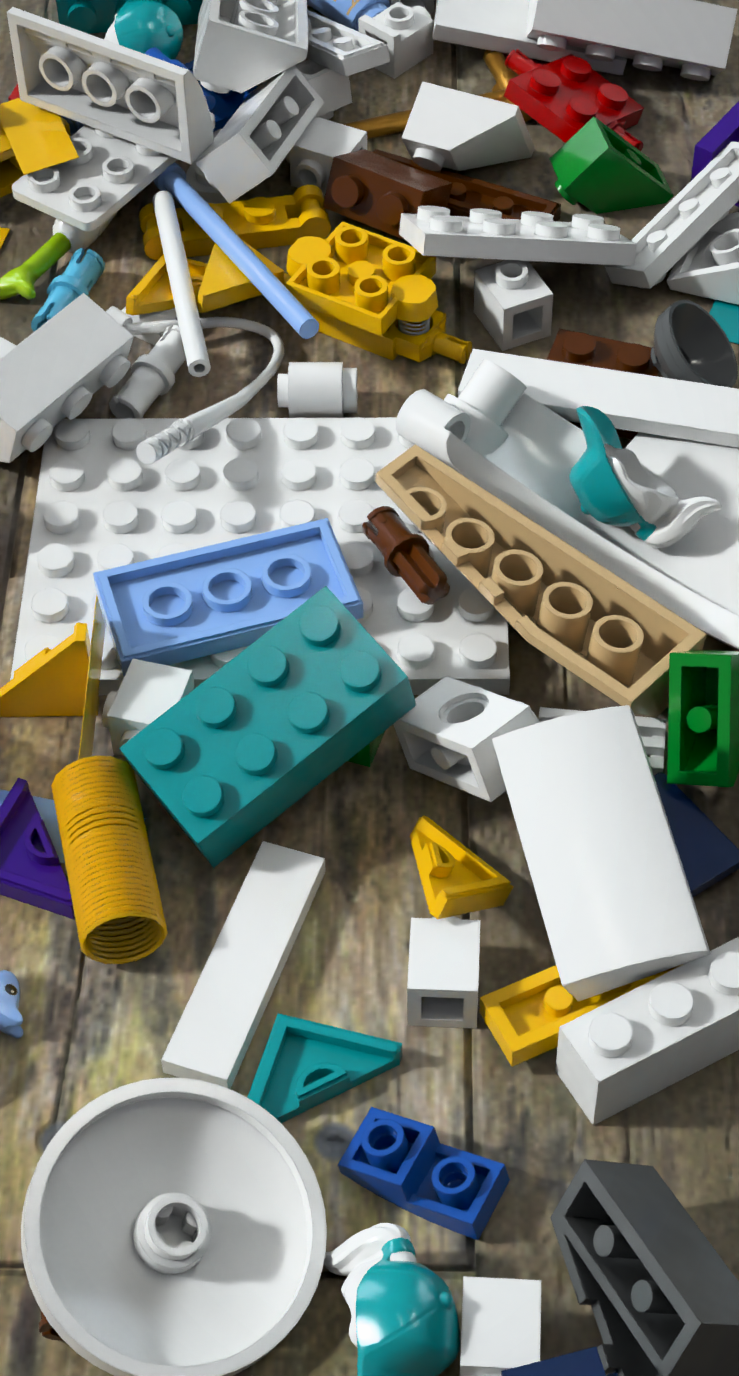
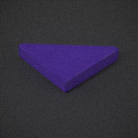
M18 778L0 806V895L74 920L75 915L70 887L60 865L59 857L45 823L40 817L29 790L28 782Z

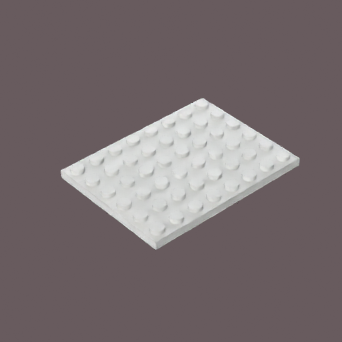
M397 417L226 418L150 465L142 463L137 457V445L183 418L62 419L54 426L52 434L44 443L10 681L14 678L15 670L43 649L48 647L52 650L74 633L76 623L87 624L91 644L96 595L98 597L93 573L328 518L363 602V618L357 619V621L408 676L413 695H421L446 676L481 687L498 695H509L508 621L455 565L417 529L375 482L378 471L414 445L398 435L396 431ZM381 506H390L394 508L412 534L423 536L429 544V555L447 575L450 591L446 597L438 598L432 605L422 603L402 577H396L389 573L384 566V556L363 532L362 525L364 522L370 523L376 532L378 531L367 518L370 512ZM101 607L106 628L99 695H108L112 690H119L124 676ZM248 646L168 666L192 670L194 687L196 688Z

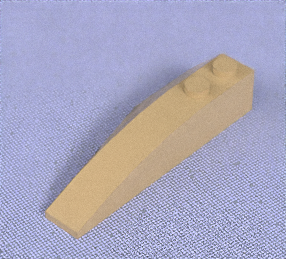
M416 444L376 473L375 482L528 643L621 706L629 705L634 713L656 718L669 706L670 653L702 650L707 636L706 633Z

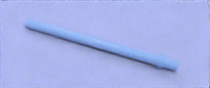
M175 162L168 166L154 180L157 188L160 191H168L172 194L174 199L302 338L309 339L315 336L319 330L318 321L186 181V173L179 164Z

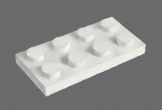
M418 206L417 214L401 213L399 235L423 256L634 266L637 244L621 235L619 227L604 224V218L596 215L574 214L572 222L553 221L552 214L536 211L522 212L521 219H502V212L492 209H470L469 217L450 216V209L444 207Z

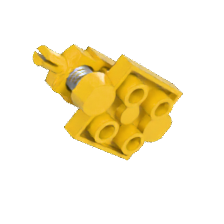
M343 221L326 239L304 236L298 238L288 249L287 273L284 272L283 285L318 321V332L392 361L399 354L420 363L436 353L458 361L461 364H465L466 360L469 359L472 351V342L447 334L446 313L436 310L439 307L436 285L431 280L436 273V256H423L412 246Z

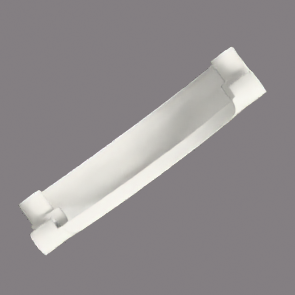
M483 359L458 398L448 394L443 400L433 393L421 389L410 395L404 402L396 420V431L399 436L430 453L707 635L739 651L738 524L717 512H710L702 517L684 537L674 544L664 548H652L640 539L629 526L607 525L599 522L591 515L584 514L581 511V503L569 479L572 467L587 449L583 430L524 393L527 387L519 379L487 359ZM668 484L675 491L679 500L691 498Z

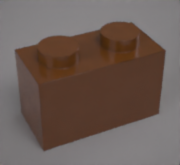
M363 149L333 157L323 208L404 239L399 235L401 213L417 214L418 206L447 208L453 183Z

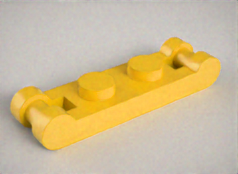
M307 184L301 186L293 195L267 198L255 197L250 200L234 201L230 204L228 202L208 203L226 224L254 249L293 245L298 238L304 236H315L325 239L331 231L328 213L323 208L324 196L322 190L315 185ZM150 203L140 210L139 221L141 230L144 233L143 245L146 255L150 259L159 260L164 253L153 203ZM176 208L186 258L211 255L215 242L184 208Z

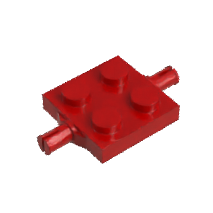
M518 48L516 51L512 50L505 60V66L519 76L509 79L504 97L519 106L521 110L566 143L594 116L639 151L642 150L643 142L628 133L626 129L638 124L644 107L629 97L625 89L610 83L594 71L586 60L569 54L542 65L540 63L536 64Z

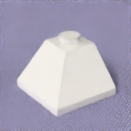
M423 81L402 135V140L413 162L431 171H441L442 167L462 171L530 158L535 149L519 106Z

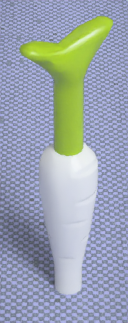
M118 211L94 231H83L56 218L52 228L53 236L22 265L10 270L0 278V300L16 295H21L28 300L35 298L34 284L37 279L67 252L75 253L80 248L87 249L102 234Z

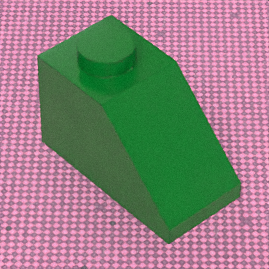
M594 116L549 158L558 178L555 181V187L562 197L572 205L580 202L595 214L664 204L674 197L659 165Z
M693 650L672 652L669 659L667 783L733 787L739 773V651Z

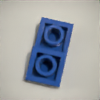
M371 1107L338 1163L339 1170L343 1175L381 1198L425 1220L475 1240H479L510 1181L505 1164L441 1144L434 1126Z

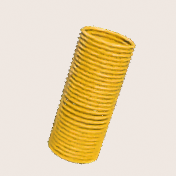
M96 755L81 758L66 765L55 775L51 785L80 948L89 959L104 964H123L137 961L159 948L163 944L168 932L134 770L127 762L112 756Z

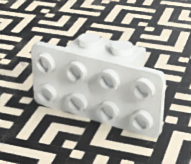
M210 112L212 127L214 129L215 116L213 113ZM84 125L70 137L79 158L23 175L12 184L13 197L17 201L83 231H94L178 159Z

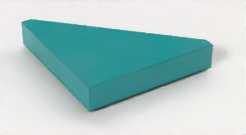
M278 1013L247 1098L253 1100L273 1115L280 1123H283L400 1065L403 1056L402 1043Z

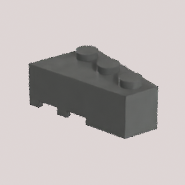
M584 1159L550 1218L579 1305H591L604 1343L598 1346L597 1350L605 1373L617 1372L619 1376H739V1281L653 1166Z

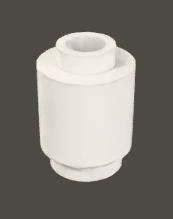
M289 362L288 374H278V408H288L289 418H343V413H357V368H343V362Z

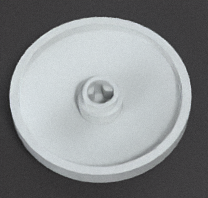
M155 1078L142 1080L111 1090L81 1108L58 1130L47 1145L28 1186L22 1212L21 1249L24 1268L38 1306L53 1329L77 1354L94 1366L114 1376H233L249 1368L274 1349L298 1323L316 1291L326 1253L327 1226L321 1190L315 1173L297 1141L273 1115L253 1100L226 1087L197 1079Z

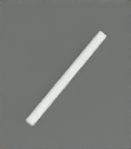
M159 191L153 196L152 201L188 371L192 376L202 377L209 373L211 365L174 199L170 192Z

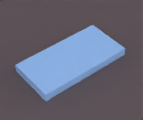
M328 518L93 573L95 588L123 676H125L132 658L171 665L249 646L325 586L329 588L356 619L363 618V602Z

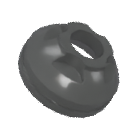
M679 300L671 304L658 316L654 329V346L651 348V359L662 377L733 387L738 376L735 353L723 329L705 309L692 301Z

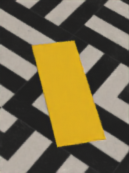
M20 98L0 104V122L23 175L79 158L58 114L23 102Z
M97 595L78 760L91 757L93 750L106 628Z

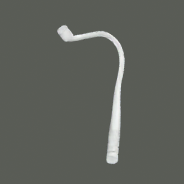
M111 306L106 311L132 335L161 333L168 326H171V328L174 325L179 326L178 320L132 324V318L115 306ZM235 317L200 318L202 329L228 327L243 329L265 336L273 345L274 353L259 376L237 394L191 414L140 442L136 447V454L139 460L147 465L156 462L245 406L275 375L281 365L285 352L284 343L280 335L272 328L248 319Z

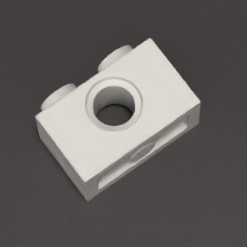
M446 676L415 698L416 706L393 724L410 769L492 802L507 791L492 738L539 723V720L530 706L523 702L509 699L484 690L481 687Z

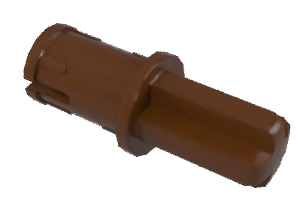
M381 506L370 512L367 518L378 531L376 532L370 523L364 522L362 525L363 532L384 556V566L389 573L396 577H402L422 603L432 605L438 598L446 597L450 591L447 575L429 555V544L423 536L412 534L394 508L390 506Z

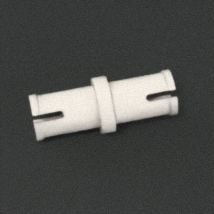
M174 325L172 328L168 326L149 354L141 355L135 361L131 368L132 376L109 402L110 409L116 418H143V415L159 395L167 394L175 383V373L186 360L179 326Z

